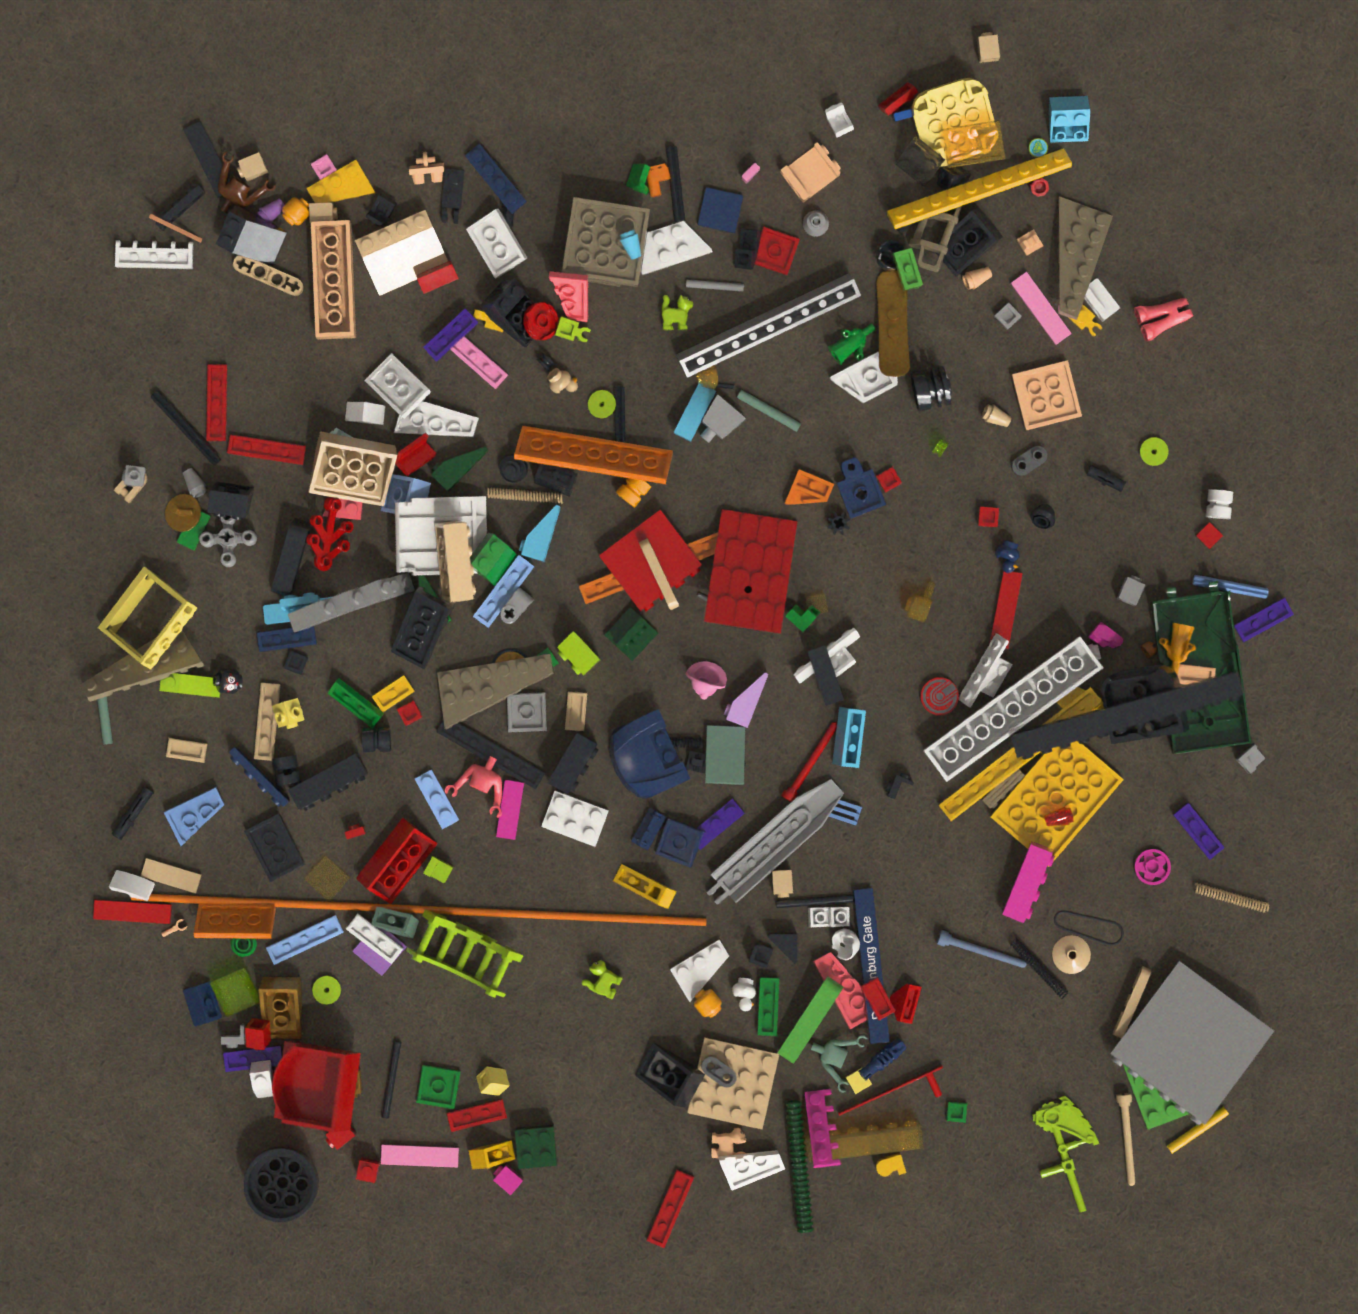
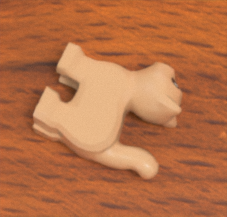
M734 1128L731 1133H712V1143L719 1144L718 1149L712 1148V1158L746 1154L743 1151L735 1153L733 1143L742 1144L746 1142L745 1133L740 1128Z

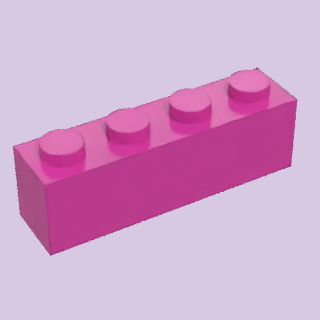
M1031 841L1002 915L1022 923L1025 922L1026 918L1030 919L1033 908H1030L1032 902H1037L1041 892L1038 890L1040 883H1045L1048 875L1045 873L1047 866L1051 867L1055 858L1052 855L1053 849Z

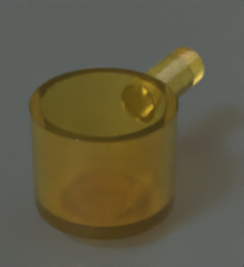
M928 582L924 596L914 593L913 597L909 596L904 609L907 612L906 617L925 623L933 601L931 596L935 583Z

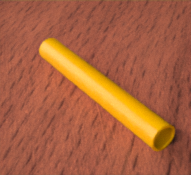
M1224 1107L1213 1113L1205 1125L1202 1123L1200 1125L1197 1124L1167 1145L1170 1152L1173 1154L1229 1115Z

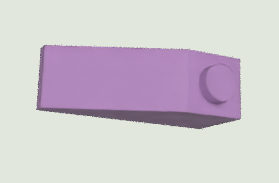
M767 673L761 675L732 702V705H727L724 715H727L726 720L748 728L768 677Z

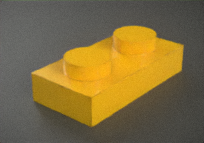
M403 675L373 695L372 698L380 710L385 712L415 691Z

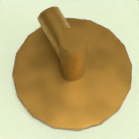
M187 494L177 495L172 498L165 510V519L168 525L173 530L179 532L193 529L201 517L199 502L193 496Z

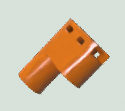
M665 163L650 167L647 176L650 197L662 195L659 182L671 179L669 169Z

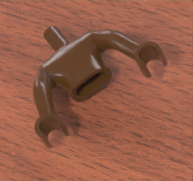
M227 151L223 153L222 160L224 163L218 182V192L226 198L220 208L223 212L227 213L232 204L245 208L261 197L266 191H273L275 189L276 183L273 187L267 185L270 180L269 178L261 188L247 197L250 186L240 179L233 177L226 184L230 163L233 161L234 155L228 160L225 158Z

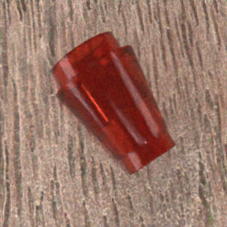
M1062 807L1048 815H1044L1047 827L1070 825V823L1074 822L1070 807Z

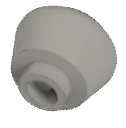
M818 210L807 213L803 219V228L811 236H821L829 227L828 217Z

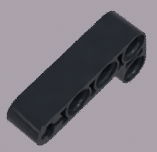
M297 518L291 522L271 592L283 596L292 594L306 547V539L310 534L311 528L314 527L310 522Z

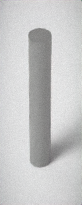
M687 280L686 287L730 291L744 290V284L699 280Z

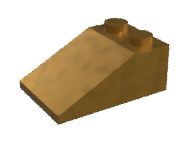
M262 977L259 987L261 1019L270 1020L271 1039H301V977Z

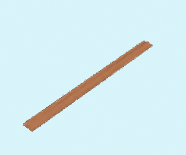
M150 214V219L200 243L202 242V238Z

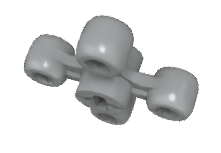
M228 515L220 517L223 529L219 534H212L208 531L203 532L199 536V541L202 546L207 548L214 544L221 545L223 553L220 561L225 567H232L236 563L233 548L239 543L247 546L254 545L257 542V535L252 530L236 533L233 530V524L236 522V519L230 518L225 520ZM228 535H230L231 538L226 542L224 539H227ZM248 536H252L250 540H246ZM210 537L209 541L205 542V539ZM231 557L230 561L226 562V558Z

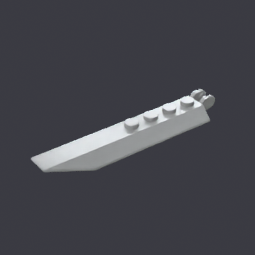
M830 779L794 799L711 874L717 883L706 893L710 896L721 886L725 892L718 896L714 902L718 905L729 895L737 903L823 826L843 796L842 790Z

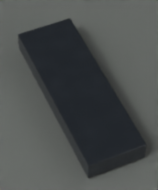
M826 645L808 650L807 653L825 706L844 700Z

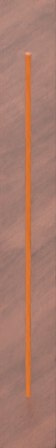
M151 894L148 899L150 902L275 904V907L376 911L378 906L402 913H424L426 909L437 914L706 926V918L166 894ZM131 897V901H146Z

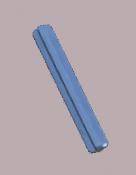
M1194 575L1193 585L1209 588V582L1218 581V590H1231L1233 593L1264 599L1268 596L1267 588Z

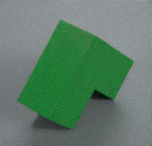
M796 604L785 617L804 632L821 612L813 605L804 612Z

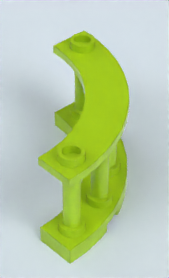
M425 909L422 916L429 920V925L417 951L410 948L406 950L412 955V959L420 963L424 960L457 974L485 989V993L491 997L496 998V995L505 997L506 994L500 991L498 986L509 963H512L513 960L521 962L523 955L506 945L504 947L498 944L497 940L457 921L456 923L449 921L445 916ZM440 925L447 928V934L436 958L424 954L435 928H438ZM459 933L467 937V943L456 967H453L443 962V959L454 935ZM479 942L486 946L485 949L487 951L476 975L473 976L462 970L474 944ZM498 952L502 955V961L490 985L483 981L482 978L493 954Z

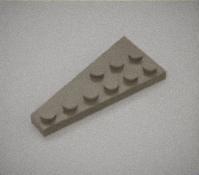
M1060 196L1058 197V314L1077 320L1113 216Z
M551 654L437 672L445 729L447 730L458 722H462L468 719V717L501 702L508 696L522 691V689L553 675Z

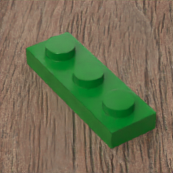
M340 678L335 681L328 692L331 697L370 727H375L384 714Z
M760 977L758 1035L777 1036L779 978Z

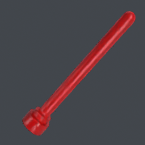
M837 722L831 723L792 786L788 787L787 790L784 789L781 796L789 802L797 798L799 787L837 730Z

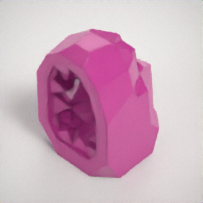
M1099 622L1088 636L1101 647L1115 648L1123 643V638L1102 622Z

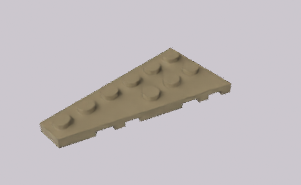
M181 630L152 669L142 665L129 654L80 684V687L91 702L110 696L115 691L121 689L126 691L131 689V686L137 684L142 686L168 678L170 674L179 671L184 673L189 668L195 666L198 668L203 667L204 664L183 630ZM155 639L138 648L137 651L144 655Z

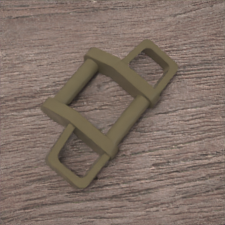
M962 206L956 208L954 216L940 213L919 221L914 237L909 242L910 247L921 249L918 259L919 267L934 272L940 270L944 255H946L948 250L947 245L954 225L958 223V216ZM928 219L947 223L940 245L921 239ZM925 250L940 254L935 266L922 262Z

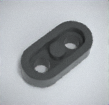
M1035 446L1013 461V472L1019 476L1028 474L1047 460V451L1041 446ZM1036 452L1041 453L1040 459L1035 458ZM1020 462L1025 464V469L1019 468Z
M708 1056L702 1061V1071L723 1087H731L735 1084L737 1079L736 1073L714 1056ZM708 1063H714V1068L708 1069ZM729 1074V1080H724L723 1075Z

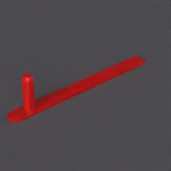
M940 1065L840 1111L838 1114L839 1116L925 1076L935 1097H940L942 1092L933 1073L942 1069L943 1066Z

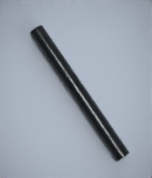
M853 895L778 900L776 905L777 908L852 903Z
M394 1041L382 1118L389 1119L402 1042Z

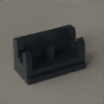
M540 463L534 483L570 497L578 473L559 466Z

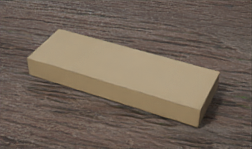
M146 858L141 873L143 878L193 893H197L202 876L201 874Z

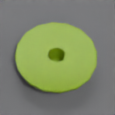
M605 390L594 392L588 401L590 413L601 419L612 415L616 407L614 396Z
M1149 438L1142 443L1140 456L1146 464L1157 466L1167 459L1168 447L1160 438Z
M331 976L320 977L313 984V996L321 1004H332L340 996V984Z

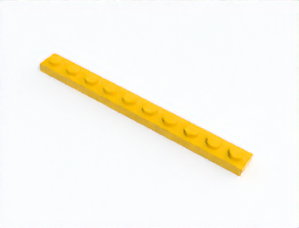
M1063 148L888 210L887 216L894 229H898L1072 167V161Z
M1090 687L1044 724L1094 711L1103 702ZM1013 747L943 801L939 807L950 821L954 820L1032 758L1024 760L1022 757L1017 758Z

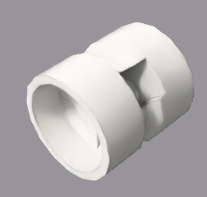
M1208 490L1207 501L1210 502V505L1206 508V517L1231 519L1232 508L1229 507V504L1233 502V492Z

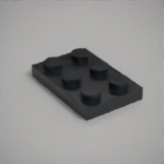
M280 814L244 831L270 882L305 865Z

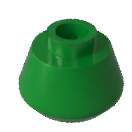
M232 938L230 942L231 949L238 956H249L255 951L257 940L254 938Z

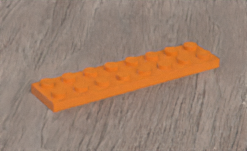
M522 426L514 459L666 484L673 451Z

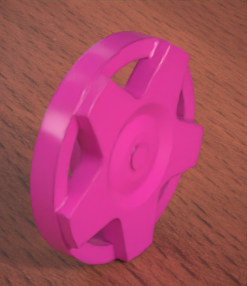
M1148 849L1138 855L1135 860L1134 870L1136 876L1143 883L1157 885L1168 878L1171 864L1167 855L1162 851ZM1152 852H1156V853H1159V854H1161V855L1158 856V857H1155ZM1144 855V861L1139 862L1141 857ZM1166 862H1167V871H1165V870L1163 869V865H1164ZM1139 872L1144 873V879L1140 876ZM1155 877L1161 878L1159 881L1152 882Z

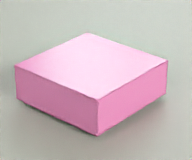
M327 154L311 163L320 180L337 171Z
M754 163L742 175V180L747 184L760 171V167Z

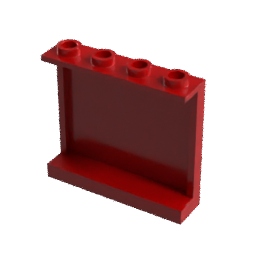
M661 510L599 555L640 611L644 609L645 612L655 606L653 602L656 599L660 598V600H663L664 596L641 549L640 541L648 538L671 588L674 586L676 589L685 583L684 578L688 575L691 577L695 576L701 571L699 567L702 566Z

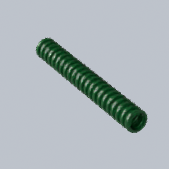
M793 1100L785 1103V1106H787L785 1111L788 1112L786 1118H788L787 1124H789L787 1130H789L788 1136H790L788 1142H790L789 1148H791L789 1153L792 1154L790 1160H792L791 1166H793L791 1172H793L792 1178H794L792 1184L795 1185L793 1187V1190H795L793 1195L796 1196L794 1202H796L795 1208H797L795 1214H797L796 1220H798L796 1226L799 1227L797 1232L809 1233L814 1230V1227H812L813 1221H811L813 1215L810 1214L812 1213V1209H810L812 1204L809 1203L811 1197H809L810 1191H808L810 1185H808L809 1179H807L809 1174L806 1172L808 1171V1167H806L808 1162L805 1161L807 1155H805L806 1149H804L806 1143H804L805 1137H803L805 1132L802 1130L804 1129V1125H802L804 1120L801 1119L803 1113H801L802 1107H800L802 1101Z

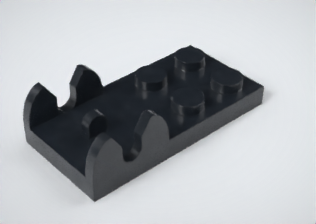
M420 586L415 591L391 652L425 669L439 636L449 621L447 617L452 612L455 604L452 602L447 604L425 592V588Z

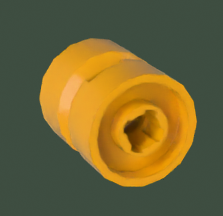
M627 478V484H622L615 493L635 508L641 500L640 495H645L651 486L643 480Z

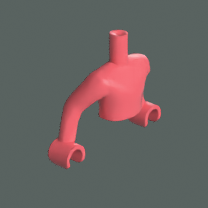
M490 756L485 767L477 764L471 765L454 785H448L445 788V793L447 794L450 788H454L452 797H455L458 793L457 790L471 776L469 785L484 793H488L491 786L494 785V804L489 812L492 814L494 809H498L497 818L502 815V810L500 809L502 781L500 775L492 771L497 759Z

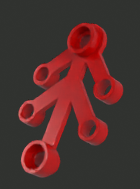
M328 497L324 502V508L329 512L326 530L322 525V516L312 515L310 518V524L314 526L318 535L309 534L306 541L311 545L316 555L314 565L320 571L329 570L332 566V559L340 552H347L350 549L349 541L339 540L337 546L330 551L332 543L345 532L350 533L353 530L352 522L343 521L340 527L333 532L336 513L342 507L339 498ZM320 539L323 542L322 549L319 546Z

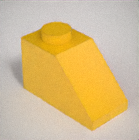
M512 1140L468 1150L472 1169L490 1168L515 1160Z

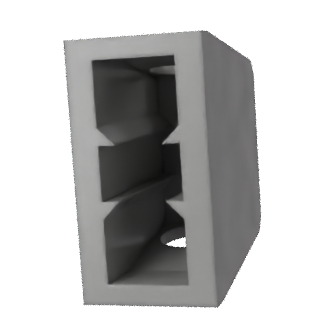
M717 395L702 420V423L707 428L700 436L708 443L715 435L720 439H724L742 424L746 418Z

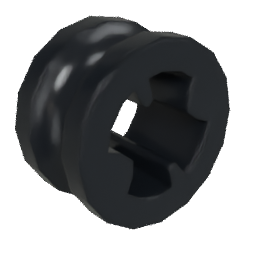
M542 353V357L536 360L547 371H550V366H554L555 363Z

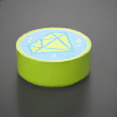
M1040 138L1032 140L1028 146L1029 154L1034 158L1045 155L1048 151L1047 143Z

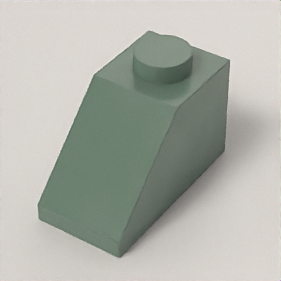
M377 906L371 925L393 934L413 939L419 920L410 914Z

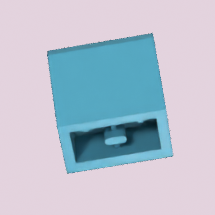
M1088 96L1050 97V143L1088 141L1090 122Z

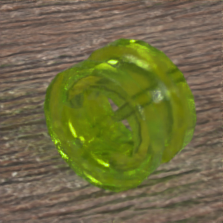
M941 438L932 453H937L940 458L949 443H944Z

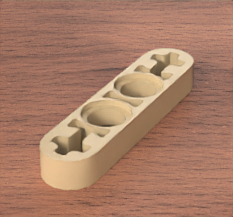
M240 255L233 261L234 268L246 276L293 296H298L303 292L304 286L301 280ZM245 259L247 265L251 266V262L255 264L251 267V273H247L249 269L246 267L239 269L237 262ZM261 266L265 269V274L262 277H257L255 269ZM275 274H280L283 278L282 282L278 285L272 282V277ZM288 277L290 278L288 282L291 284L298 282L300 289L292 292L290 286L286 285V289L282 287L285 285L286 278Z
M648 538L640 541L641 549L670 610L679 607Z
M1144 966L1140 968L1132 987V994H1129L1124 1005L1126 1008L1120 1014L1113 1030V1035L1121 1039L1125 1035L1149 980L1151 969Z

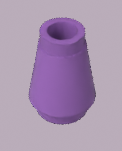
M278 198L259 208V212L256 214L258 217L272 223L282 212L284 203Z

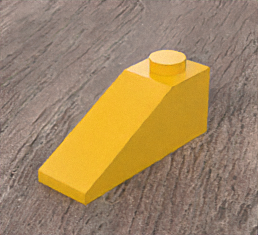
M621 864L613 880L619 885L667 909L677 892Z

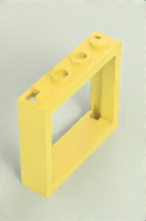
M143 567L98 628L139 663L152 669L165 650L169 648L177 634L181 632L187 621L193 616L197 607L154 572ZM156 582L181 602L182 605L146 653L142 655L116 632L150 587Z

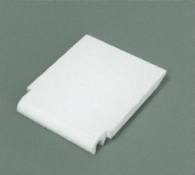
M486 496L410 498V502H395L396 572H412L413 576L439 575L435 523L466 522L470 528L468 545H471L473 554L487 535Z

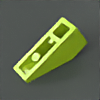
M173 673L168 678L161 679L159 691L220 698V693L217 691L216 686H213V677Z

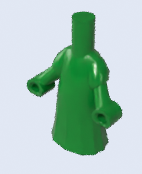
M871 323L862 330L859 328L852 330L843 328L841 334L844 337L828 346L836 362L841 365L856 349L857 352L854 356L857 360L862 361L864 359L863 347L866 344V336L873 332L875 327Z

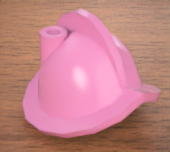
M707 661L691 665L685 674L691 679V685L695 692L704 700L715 693L717 689L725 688L727 682L724 670L717 664Z

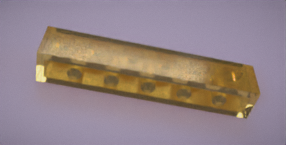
M906 1121L905 1125L897 1126V1123H888L885 1128L871 1125L866 1127L867 1130L860 1131L858 1127L848 1128V1132L840 1133V1130L829 1131L830 1143H838V1148L831 1149L832 1159L924 1148L920 1123L916 1124V1121ZM809 1134V1137H806L808 1161L813 1162Z

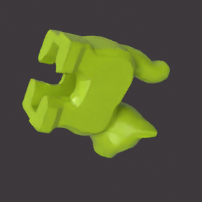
M664 295L661 310L663 330H673L672 323L678 324V330H688L686 325L688 311L693 308V302L688 297L680 295L677 301L678 309L669 308L670 299L668 295Z
M604 961L594 962L589 967V970L594 975L599 976V979L595 984L585 979L582 981V985L587 986L591 991L599 995H605L607 998L613 999L616 989H611L610 986L612 983L620 985L623 977L617 976L608 970Z

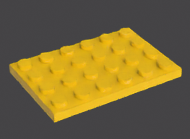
M1076 741L1071 743V746L1068 748L1060 749V747L1052 748V752L1043 754L990 817L1027 849L1031 841L1053 849L1052 855L1055 856V860L1124 779L1083 744H1079Z

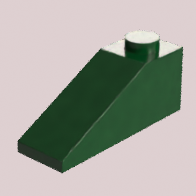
M483 447L446 460L442 464L438 462L432 468L433 473L431 475L449 492L488 450Z

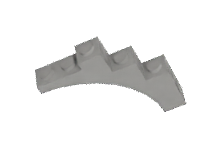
M409 573L377 580L332 598L315 602L288 614L293 631L297 632L352 611L413 592L415 589Z

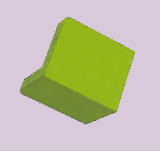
M432 856L423 874L445 883L453 866Z

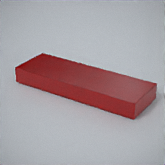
M503 1099L447 1112L451 1132L506 1119L507 1114Z

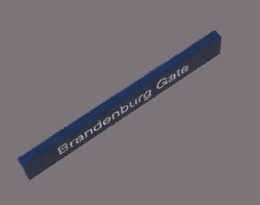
M873 888L853 890L857 935L860 941L859 953L863 984L878 977L883 986ZM864 995L869 1044L890 1042L887 1016L877 1020Z

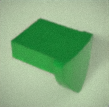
M633 164L626 186L648 195L649 188L645 185L650 166L646 164Z

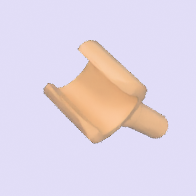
M183 919L178 920L172 928L162 932V936L164 937L177 930H185L187 926L183 929L178 927V923L183 921Z

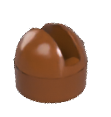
M1147 641L1140 646L1147 658H1151L1157 652V646H1152L1154 642Z

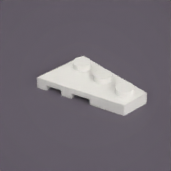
M717 940L670 969L689 1002L729 957L720 940Z
M778 1150L718 1157L731 1190L785 1169Z

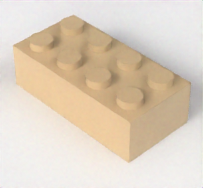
M462 521L435 523L442 600L449 602L473 600L475 585L472 583L471 576L474 574L473 565L470 564L469 557L472 556L471 545H468L470 528L466 522Z

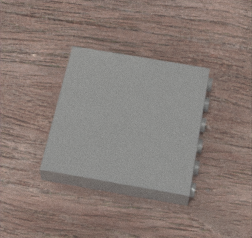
M1179 961L1110 1055L1113 1057L1111 1060L1121 1067L1122 1064L1128 1068L1127 1072L1135 1078L1138 1076L1144 1080L1143 1084L1151 1090L1153 1088L1160 1092L1159 1096L1165 1101H1173L1176 1104L1174 1107L1184 1114L1185 1111L1191 1115L1190 1119L1198 1125L1201 1123L1205 1125L1273 1034L1274 1030Z

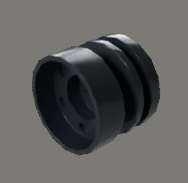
M943 366L938 367V376L935 369L931 368L929 378H927L924 370L911 372L912 389L918 412L930 410L932 407L931 400H935L938 408L942 407L941 398H943L945 406L951 405L952 391L950 380Z

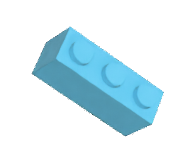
M839 707L832 764L859 768L866 715L865 710Z

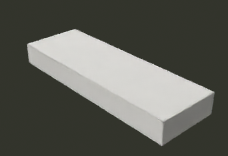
M357 914L346 928V930L391 964L404 949L377 927L372 926L360 914Z

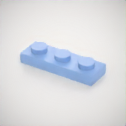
M430 770L415 778L441 828L444 829L457 822L459 818L433 771Z

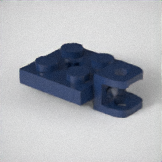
M857 458L841 463L840 467L845 480L836 484L850 519L886 505L873 469L864 472ZM849 464L854 465V469L852 471L848 469ZM860 488L867 493L862 500L860 497H856Z

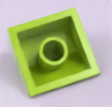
M574 631L557 647L560 650L558 654L564 661L570 660L573 664L571 668L577 675L580 673L585 675L600 661L599 657Z

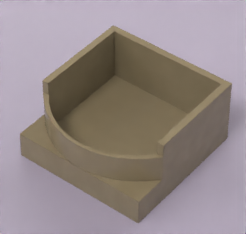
M574 197L562 273L588 275V282L617 287H620V285L638 287L650 209ZM631 230H635V233L638 234L642 255L633 260L630 259V256L620 242V235Z

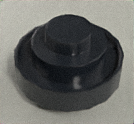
M511 454L501 461L499 467L500 474L507 482L518 483L526 477L528 464L526 461L514 459V454Z

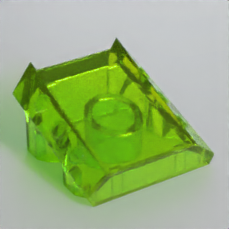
M245 968L210 983L226 1017L260 1003L258 992L251 981L250 974Z

